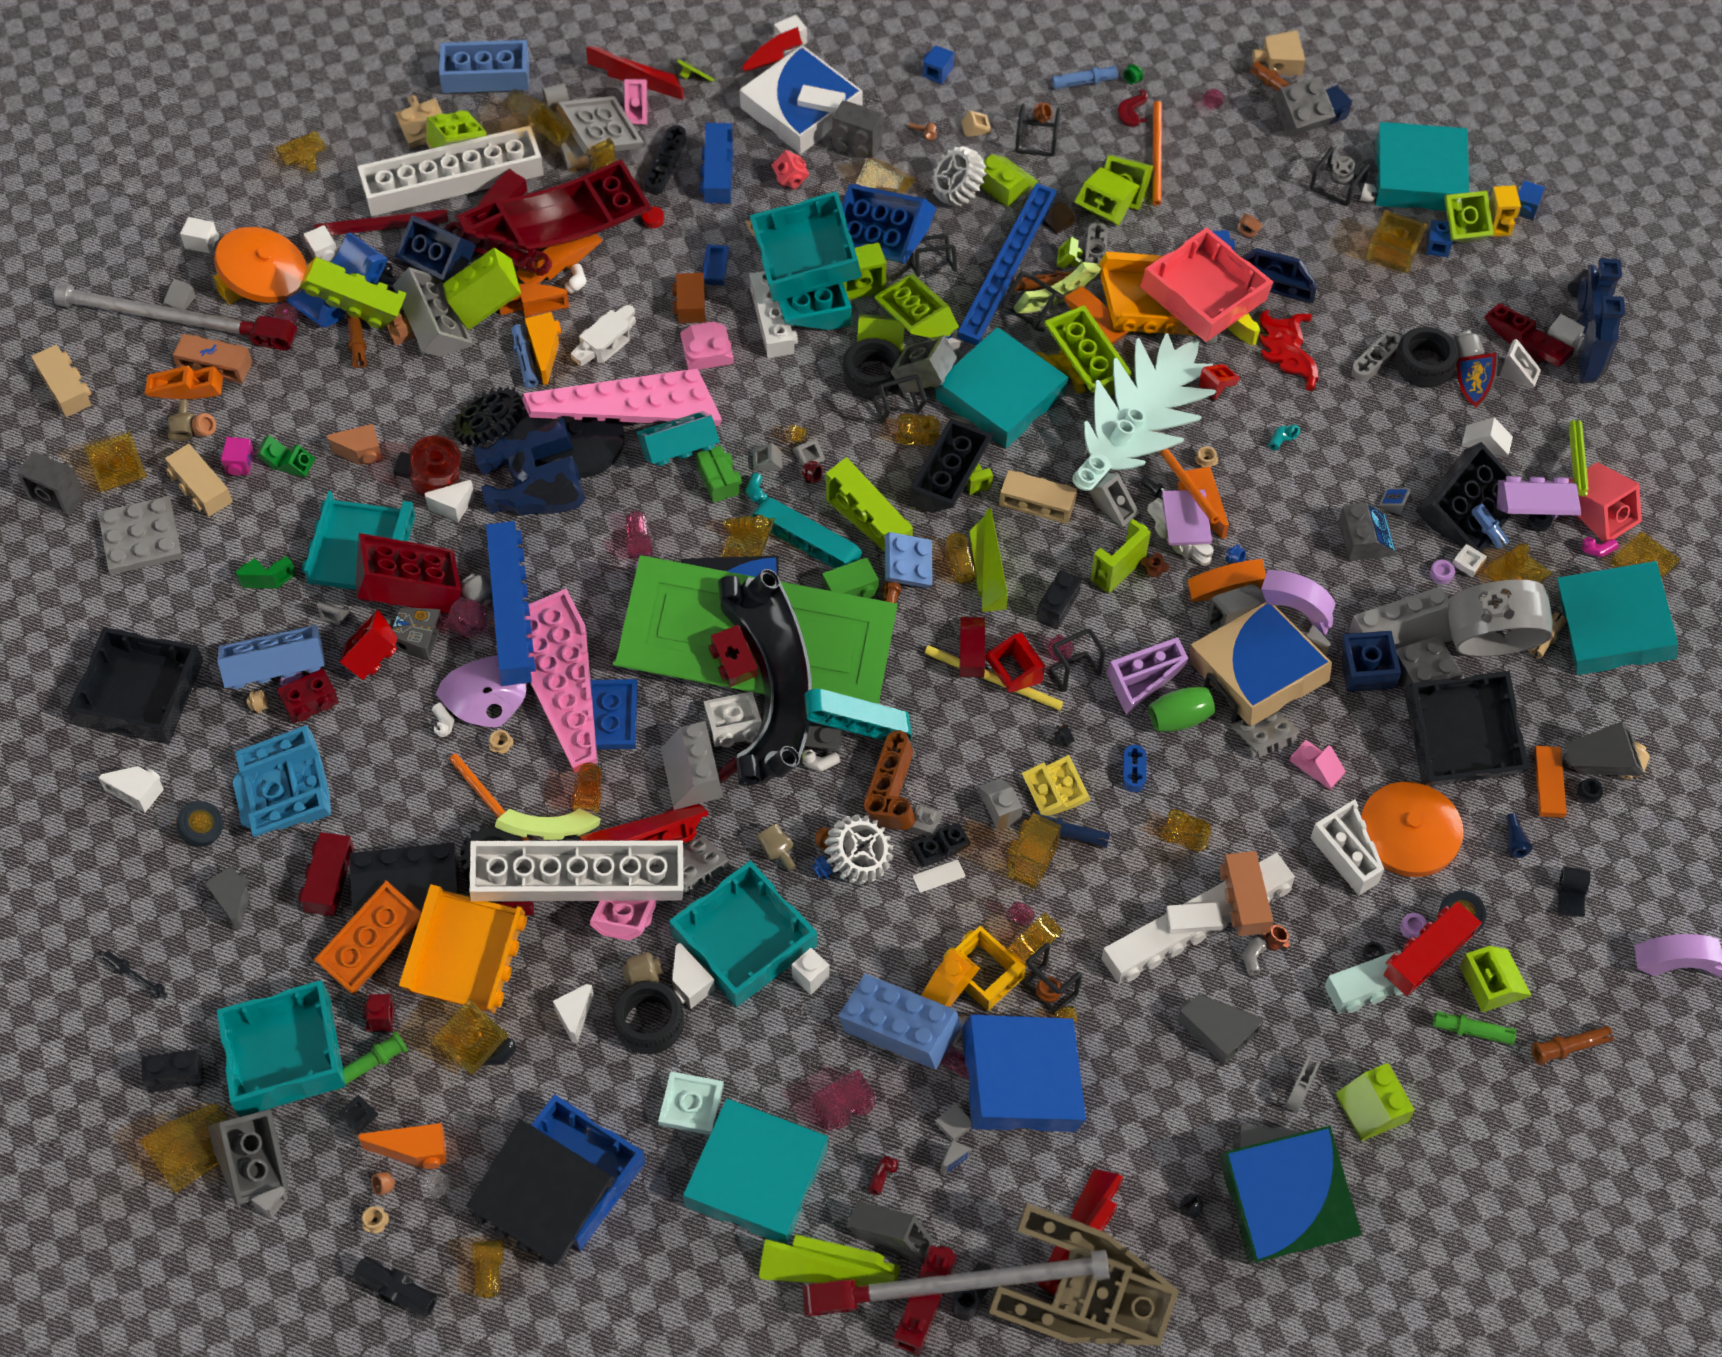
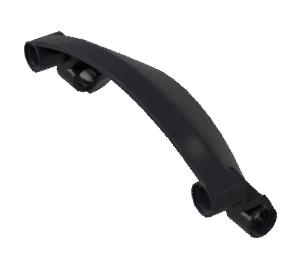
M770 569L762 570L755 578L748 577L741 585L740 579L736 576H725L718 581L721 610L734 626L739 625L758 663L765 691L764 716L758 734L747 749L736 755L738 783L743 786L764 784L773 777L782 778L794 769L800 762L810 724L806 716L804 694L812 690V682L804 638L795 612L779 577Z

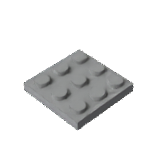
M615 96L558 102L557 111L585 155L642 148L643 140Z
M170 496L98 512L110 575L183 558Z

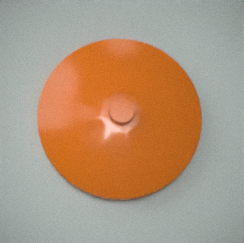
M244 227L230 231L219 241L214 255V265L217 274L227 287L242 297L263 303L282 302L287 297L298 293L301 290L299 286L307 269L302 253L290 240L274 231L258 227Z
M1397 782L1386 785L1370 796L1361 813V818L1367 826L1366 830L1369 838L1375 845L1383 867L1402 876L1423 877L1443 870L1454 860L1463 840V824L1456 807L1441 792L1421 783Z

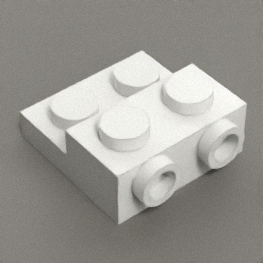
M753 692L704 701L714 747L722 746L728 748L737 742H753L762 724Z

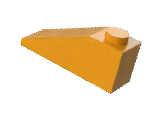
M552 312L525 318L528 338L532 345L543 385L549 382L559 346L558 334H562L559 321H554Z
M952 949L935 970L921 996L951 1007L979 971L980 967L962 952Z

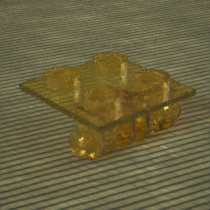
M763 515L755 517L741 516L739 519L729 517L724 521V528L730 532L721 557L762 556L775 519L767 518Z
M1519 543L1513 551L1509 550L1506 554H1502L1499 559L1490 562L1488 568L1482 571L1485 576L1494 582L1503 580H1531L1540 583L1553 574L1528 556L1530 547L1526 543Z

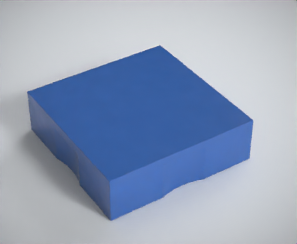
M970 1015L962 1027L965 1064L969 1073L968 1095L972 1129L1012 1130L1027 1128L1037 1131L1076 1132L1086 1121L1074 1019Z
M554 1094L531 1125L617 1179L612 1189L607 1187L572 1244V1247L581 1251L646 1164L644 1151L613 1131L597 1125L584 1112Z

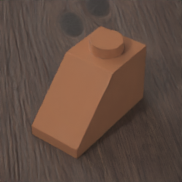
M373 424L327 435L331 453L353 463L363 465L383 460Z

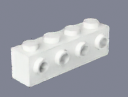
M765 271L750 273V290L767 358L795 354L794 344H798L796 330L792 331L791 326L793 325L785 324L778 301L773 302Z

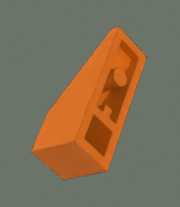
M1211 467L1186 470L1185 472L1199 490H1205L1206 500L1220 517V520L1215 524H1212L1209 520L1210 528L1221 539L1226 538L1229 523ZM1178 481V490H1187L1181 481Z
M441 1123L358 1134L359 1141L364 1150L419 1168L435 1169L440 1165L447 1164L445 1132Z

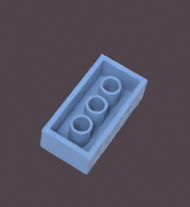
M527 40L440 43L439 76L442 93L529 90V51Z
M318 625L226 644L218 648L217 661L224 688L239 689L245 687L246 683L255 681L257 684L266 683L273 677L289 678L296 675V672L304 670L307 673L320 670L322 666H325L324 649Z
M864 974L838 1015L846 1033L935 1070L962 1028L955 1009L868 974Z

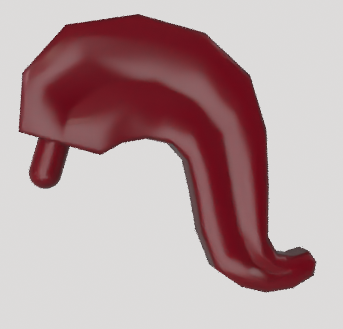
M1141 89L1139 96L1128 98L1120 103L1117 112L1118 118L1123 125L1137 127L1140 123L1145 122V119L1139 118V115L1134 111L1135 108L1147 102L1148 95L1145 90Z

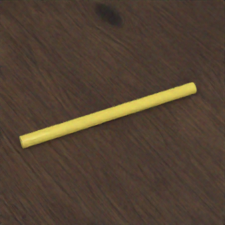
M930 645L927 646L925 650L926 655L959 668L960 658ZM985 669L983 679L1006 688L996 673ZM1030 687L1014 691L1059 711L1064 703Z

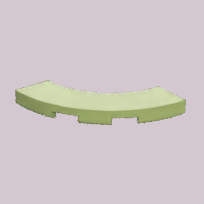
M1082 262L1069 276L1050 287L1065 297L1077 288L1087 286L1102 269L1097 263ZM1046 289L1025 291L1013 308L1016 313L1041 311L1040 307L1046 305L1053 293ZM1055 297L1052 305L1055 306L1064 300Z
M580 808L567 815L557 817H537L508 809L496 820L495 827L521 837H527V834L542 836V840H563L564 836L575 834L578 837L591 832L599 826L601 818Z

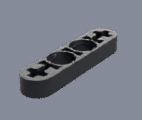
M673 125L667 129L647 172L645 189L651 195H658L665 190L684 148L686 130L680 125ZM667 149H672L675 151L673 154L670 155L664 153V151ZM659 165H665L668 167L665 170L657 169Z

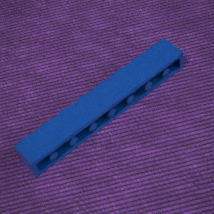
M515 521L486 524L502 686L531 683V672H536L534 657L529 655V653H534L532 638H528V635L532 634L531 621L526 620V616H530L529 602H524V598H528L527 583L522 584V580H527L525 565L520 566V562H525L523 548L518 546L523 544L521 530H516Z

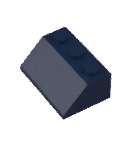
M411 215L395 257L447 281L469 264L477 244L429 221Z

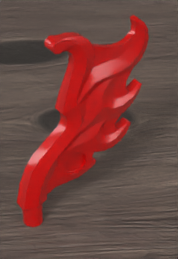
M1269 309L1263 311L1259 320L1261 327L1266 330L1268 336L1264 337L1262 334H1259V340L1270 350L1269 353L1261 350L1263 358L1271 363H1280L1279 369L1284 372L1305 377V380H1307L1306 390L1314 391L1316 382L1319 379L1318 368L1313 358L1300 348L1303 345L1300 323L1302 321L1311 322L1312 315L1298 313L1288 319H1274L1268 315Z

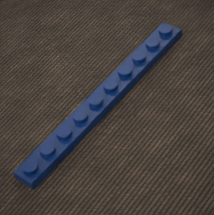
M1038 183L1034 186L957 333L958 339L976 346L980 343L1053 203L1057 190Z

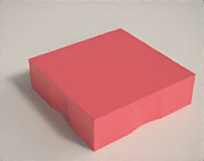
M1205 228L1187 240L1179 249L1164 255L1146 267L1140 288L1202 340L1207 342L1265 302L1273 281L1250 262L1237 255L1227 243L1210 229Z

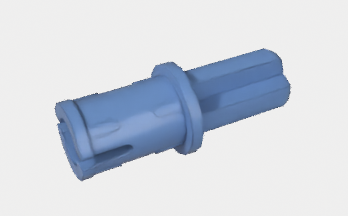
M1483 504L1474 507L1472 510L1473 516L1483 528L1482 532L1486 533L1494 543L1496 549L1504 547L1499 538L1507 545L1510 539L1507 538L1499 527V521L1494 520Z

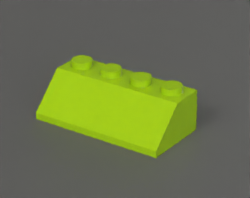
M910 273L874 296L875 300L911 334L929 338L942 335L947 337L959 328L949 305L913 273Z
M1085 305L1045 321V326L1091 392L1095 393V382L1099 380L1109 396L1115 394L1113 360L1115 358L1118 359L1128 376L1131 377V371Z

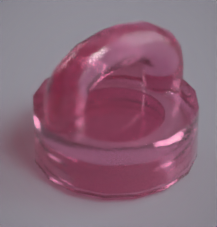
M1057 634L1048 646L1049 656L1058 662L1061 661L1053 651L1052 646L1066 638L1061 634ZM1071 641L1058 647L1065 660L1069 659L1073 652Z

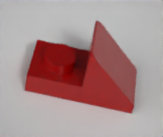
M1225 364L1205 366L1201 370L1199 388L1215 390V394L1209 396L1215 401L1225 387L1236 386L1241 378Z

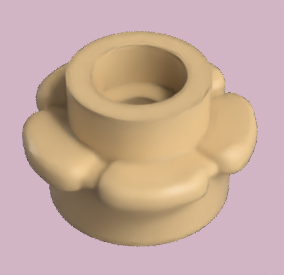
M1202 447L1197 452V456H1195V462L1202 468L1215 466L1218 463L1217 452L1212 447Z
M252 690L249 697H247V704L251 711L255 710L258 714H261L262 710L268 708V700L262 690Z
M504 730L494 731L489 738V748L494 753L504 754L513 746V738Z
M376 1206L366 1209L361 1218L363 1229L366 1232L372 1231L375 1234L382 1232L385 1229L384 1226L389 1222V1216L384 1212V1209ZM374 1218H377V1222H372Z

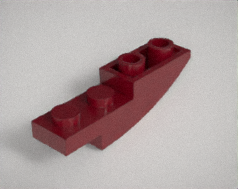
M1500 303L1485 315V320L1507 343L1511 345L1512 341L1517 339L1531 358L1538 364L1546 360L1560 367L1574 354L1573 347L1536 329V321Z

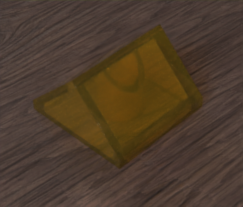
M867 158L856 185L904 194L915 182V177L880 159Z

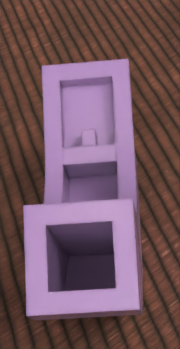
M1268 570L1261 588L1267 604L1289 606L1301 611L1309 618L1311 624L1317 627L1326 637L1328 629L1333 625L1332 613L1336 603L1332 596L1322 586L1304 576L1286 571Z
M1677 934L1653 938L1634 945L1637 968L1649 975L1657 976L1679 968H1698L1722 978V948L1719 939L1697 934Z

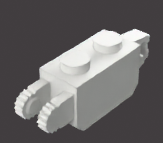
M625 305L617 312L611 309L607 314L602 315L589 329H585L579 336L580 344L571 353L572 360L580 366H583L592 359L597 363H604L630 341L629 330L636 324L634 307Z
M1157 498L1148 505L1147 511L1156 521L1155 529L1158 535L1168 540L1163 500ZM1210 544L1172 545L1173 549L1186 559L1192 557L1203 566L1211 563V555H1213L1214 550Z

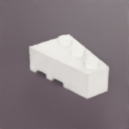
M1356 799L1317 822L1314 825L1310 838L1357 895L1360 896L1379 884L1384 867L1373 841L1369 838L1366 823L1362 820L1357 809L1358 804Z

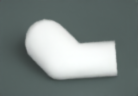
M575 264L571 267L573 276L569 279V282L565 283L564 287L570 294L579 291L586 284V277L580 264Z

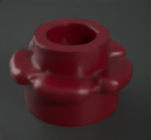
M810 461L803 466L802 476L806 483H817L821 479L823 468L816 461Z

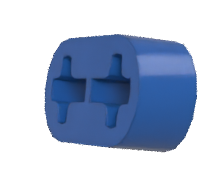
M1139 745L1128 746L1123 755L1122 782L1124 788L1129 792L1141 791L1146 782V751ZM1132 754H1136L1138 758L1137 764H1133ZM1132 773H1136L1137 783H1132Z

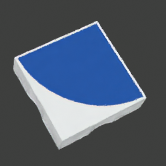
M803 45L740 89V108L760 124L770 128L783 142L799 154H802L821 140L832 129V117L835 114L798 106L797 100L803 85L845 93L846 101L861 106L863 92Z

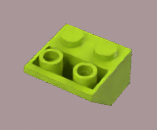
M460 110L456 113H440L436 116L427 117L426 141L432 148L486 136V131L468 111Z
M1100 167L1084 182L1074 203L1119 226L1140 186Z
M1487 946L1465 954L1459 967L1482 1013L1531 996L1508 949Z

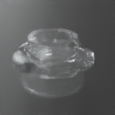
M433 1172L427 1176L424 1182V1192L428 1193L432 1199H439L442 1195L446 1196L451 1189L449 1185L450 1179L446 1174ZM440 1184V1187L435 1188V1185Z

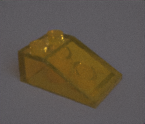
M215 1102L161 1125L139 1140V1142L174 1193H177L219 1164L214 1154L208 1125L227 1121L228 1119Z

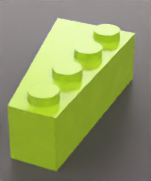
M315 257L308 264L299 286L308 295L322 298L328 305L339 307L347 311L348 315L367 321L368 325L373 328L383 329L398 316L407 293L400 290L398 293L387 290L388 285L380 282L378 285L366 281L365 276L358 273L347 274L345 273V268Z
M847 457L826 472V501L884 552L885 535L892 532L913 536V527L910 522L899 514Z

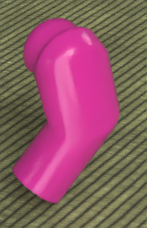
M1587 537L1582 541V550L1586 554L1597 557H1604L1619 548L1617 541L1613 538L1603 544H1597L1596 540L1592 539V537Z

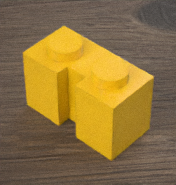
M1516 185L1495 186L1489 200L1494 231L1493 236H1511L1515 226L1514 218L1518 217L1521 208Z

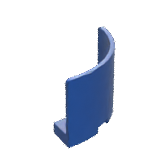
M347 233L337 255L331 263L345 268V273L361 274L365 276L367 282H374L376 284L388 258L354 234ZM305 290L286 299L289 304L323 328L345 318L343 315L345 310L339 307H332L322 298L308 295Z

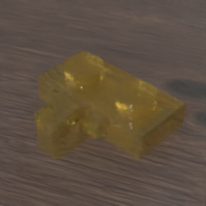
M314 131L278 146L276 150L286 166L296 162L299 165L304 163L311 173L318 170L314 158H317V153L326 150V146L317 131Z

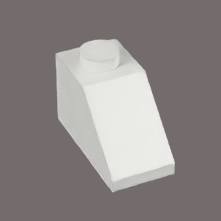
M139 766L101 774L99 777L105 791L144 813L164 790L160 782V776L151 769L146 771Z
M681 943L676 945L672 978L673 990L678 995L681 1003H685L692 1009L715 990L714 979Z

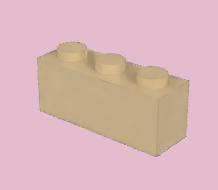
M56 344L31 356L39 375L65 417L91 406L88 396L92 394L85 382L80 383L79 380L82 379L76 367L71 368L70 364H72V361L66 351L61 352Z
M190 444L165 458L168 465L166 469L167 474L173 481L177 480L180 483L178 485L185 496L190 495L193 498L191 499L192 503L198 511L203 510L210 517L233 502L229 489Z
M1008 470L1000 492L999 506L1068 524L1076 502L1077 488L1067 484L1048 481L1045 478L1026 475L1023 472Z

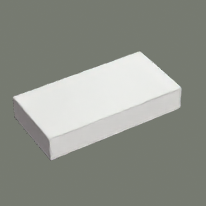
M803 85L797 105L835 113L841 101L845 100V93Z
M1219 902L1167 906L1166 912L1170 933L1223 929Z

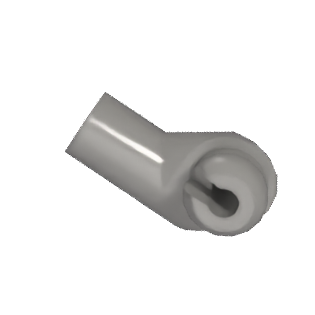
M1259 937L1251 939L1242 953L1249 976H1254L1261 972L1257 957L1260 953L1267 951L1268 948L1267 942Z

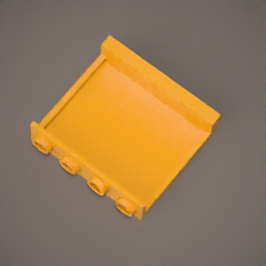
M1105 252L1099 263L1102 269L1100 276L1114 330L1196 335L1140 288L1145 268L1163 257L1162 255Z
M430 884L399 987L407 992L495 1014L496 1008H500L503 1003L504 992H502L504 982H508L511 976L512 967L509 965L512 956L516 957L519 950L520 942L517 941L519 932L524 931L527 923V916H524V910L518 906L515 909L488 901H471L468 896L444 891L441 887Z

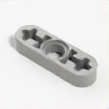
M1095 222L1088 227L1085 262L1087 263L1097 262L1099 264L1107 250L1108 228L1103 223ZM1095 232L1100 233L1099 240L1095 239ZM1092 248H1099L1102 252L1095 254L1090 250ZM1100 273L1093 280L1100 279Z
M1387 332L1382 335L1354 362L1351 371L1352 377L1359 382L1370 380L1395 356L1401 337L1394 332ZM1379 354L1383 359L1374 360L1371 355Z

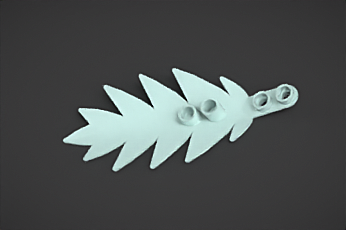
M1166 333L1160 344L1156 367L1154 368L1141 340L1137 338L1134 354L1136 386L1118 359L1115 358L1113 360V378L1117 407L1100 381L1097 380L1095 382V433L1088 421L1084 423V437L1090 457L1075 472L1072 478L1073 483L1079 489L1085 491L1092 490L1110 469H1132L1143 466L1146 463L1144 460L1131 458L1162 451L1184 441L1180 437L1153 431L1199 421L1201 419L1200 415L1168 408L1199 401L1214 395L1216 392L1212 389L1182 387L1199 378L1203 367L1213 365L1194 363L1198 353V340L1184 344L1174 350L1169 334Z

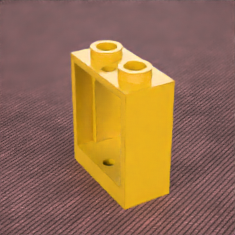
M979 926L974 932L972 930L968 931L962 938V943L956 948L951 947L944 954L943 960L952 949L962 952L967 957L980 945L1007 970L985 991L972 980L964 989L985 1010L989 1011L1025 978L1026 966L984 928Z

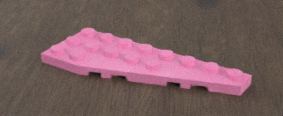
M564 589L529 604L530 616H526V620L531 621L532 634L528 635V638H532L534 653H529V655L534 657L536 672H531L532 682L530 684L574 773L598 763L587 632L567 589Z

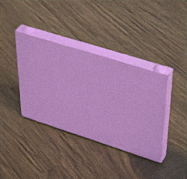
M1187 490L1162 491L1161 496L1163 498L1169 546L1212 544L1209 519ZM1199 490L1206 499L1205 490Z

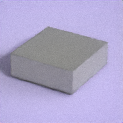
M956 1104L935 1120L937 1127L951 1141H957L972 1128L971 1119Z

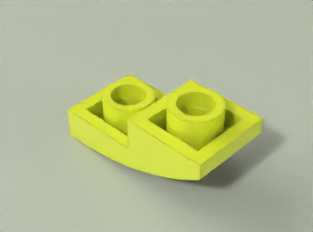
M1246 314L1227 327L1242 341L1251 346L1256 345L1260 329L1257 322L1253 321L1249 314Z

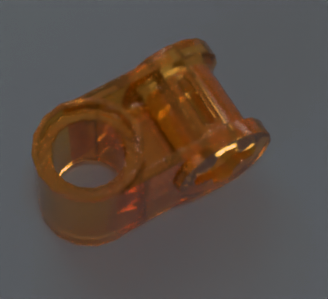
M584 763L578 771L574 782L572 810L581 808L592 810L593 813H598L602 773L599 766L594 763Z

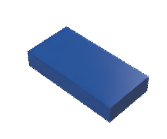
M706 245L703 265L705 285L724 286L729 246Z

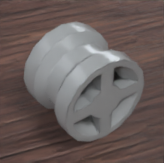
M1348 156L1336 158L1332 167L1334 180L1341 184L1350 182L1355 173L1354 161Z

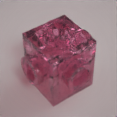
M460 597L450 608L446 627L457 631L462 636L473 638L478 631L482 632L487 624L488 618L485 617L487 607L480 605L475 600Z

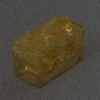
M1045 912L1007 950L1027 967L1026 960L1045 943L1051 944L1064 930Z

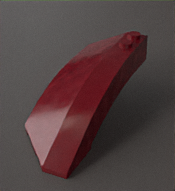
M619 159L564 184L522 196L501 200L495 198L456 217L466 235L530 250L570 243L592 236L651 210L652 207L623 160Z

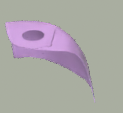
M498 655L475 660L451 671L441 681L436 695L461 720L480 726L499 727L514 714L523 702L526 694V683L502 686ZM490 687L492 691L485 694L483 689ZM491 704L500 705L502 708L501 715L497 718H490L486 713L488 706Z

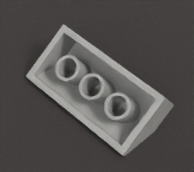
M408 267L393 287L396 293L399 290L407 293L402 307L421 351L425 354L441 357L471 347L473 342L465 325L447 302L443 287L445 281L432 274Z
M1442 586L1353 615L1349 633L1392 631L1396 650L1440 635L1445 645L1452 643L1448 618L1449 598Z

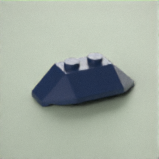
M1255 248L1241 256V258L1250 262L1273 281L1269 293L1313 304L1317 285L1301 259L1260 248Z

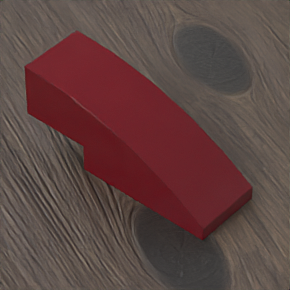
M508 169L489 189L478 206L495 198L501 200L524 195L528 191L526 179Z
M960 616L959 677L984 678L985 617Z

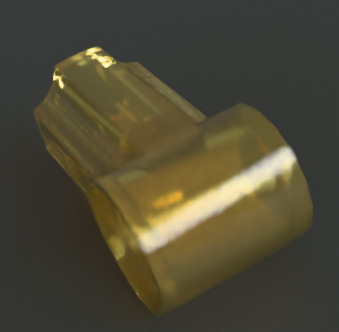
M954 532L946 539L945 557L950 562L955 582L961 584L969 583L972 579L976 578V572L967 547L968 539L964 534Z
M502 1240L473 1241L472 1256L475 1267V1295L484 1299L500 1296V1266H503Z

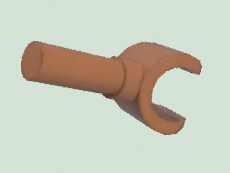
M909 123L908 128L924 132V137L927 140L933 141L936 139L937 132L934 123H928L926 126Z

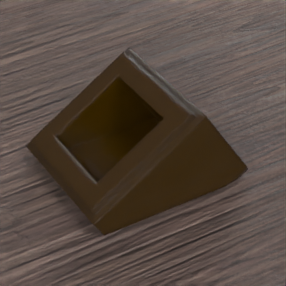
M1060 201L1045 216L1043 222L1052 231L1059 234L1074 225L1075 213L1063 201Z

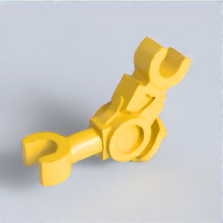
M1062 349L1058 355L1050 354L1049 356L1042 352H1034L1063 374L1069 376L1077 394L1086 391L1083 385L1085 384Z

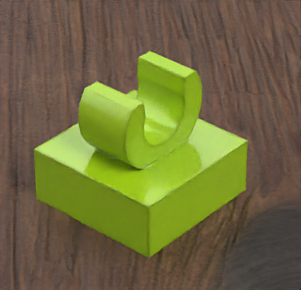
M1070 237L1058 248L1057 266L1064 269L1069 264L1078 267L1083 260L1079 259V257L1083 254V251L1078 248L1077 239Z
M978 463L966 485L969 495L992 489L993 474L991 469L982 470Z

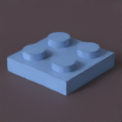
M892 532L885 535V581L923 588L931 587L932 540Z

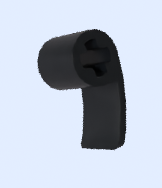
M1567 866L1562 867L1559 879L1558 913L1585 917V895L1590 884V870Z

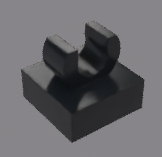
M359 1094L338 1112L339 1117L357 1134L378 1116L377 1111Z

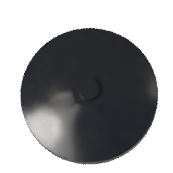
M566 416V428L570 434L573 448L536 461L540 465H544L572 456L578 467L580 478L597 475L612 466L619 458L624 447L623 424L619 422L618 418H605V421H598L597 417H583L582 420H574V418Z

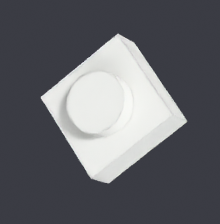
M1466 544L1452 564L1473 578L1486 561L1487 556Z

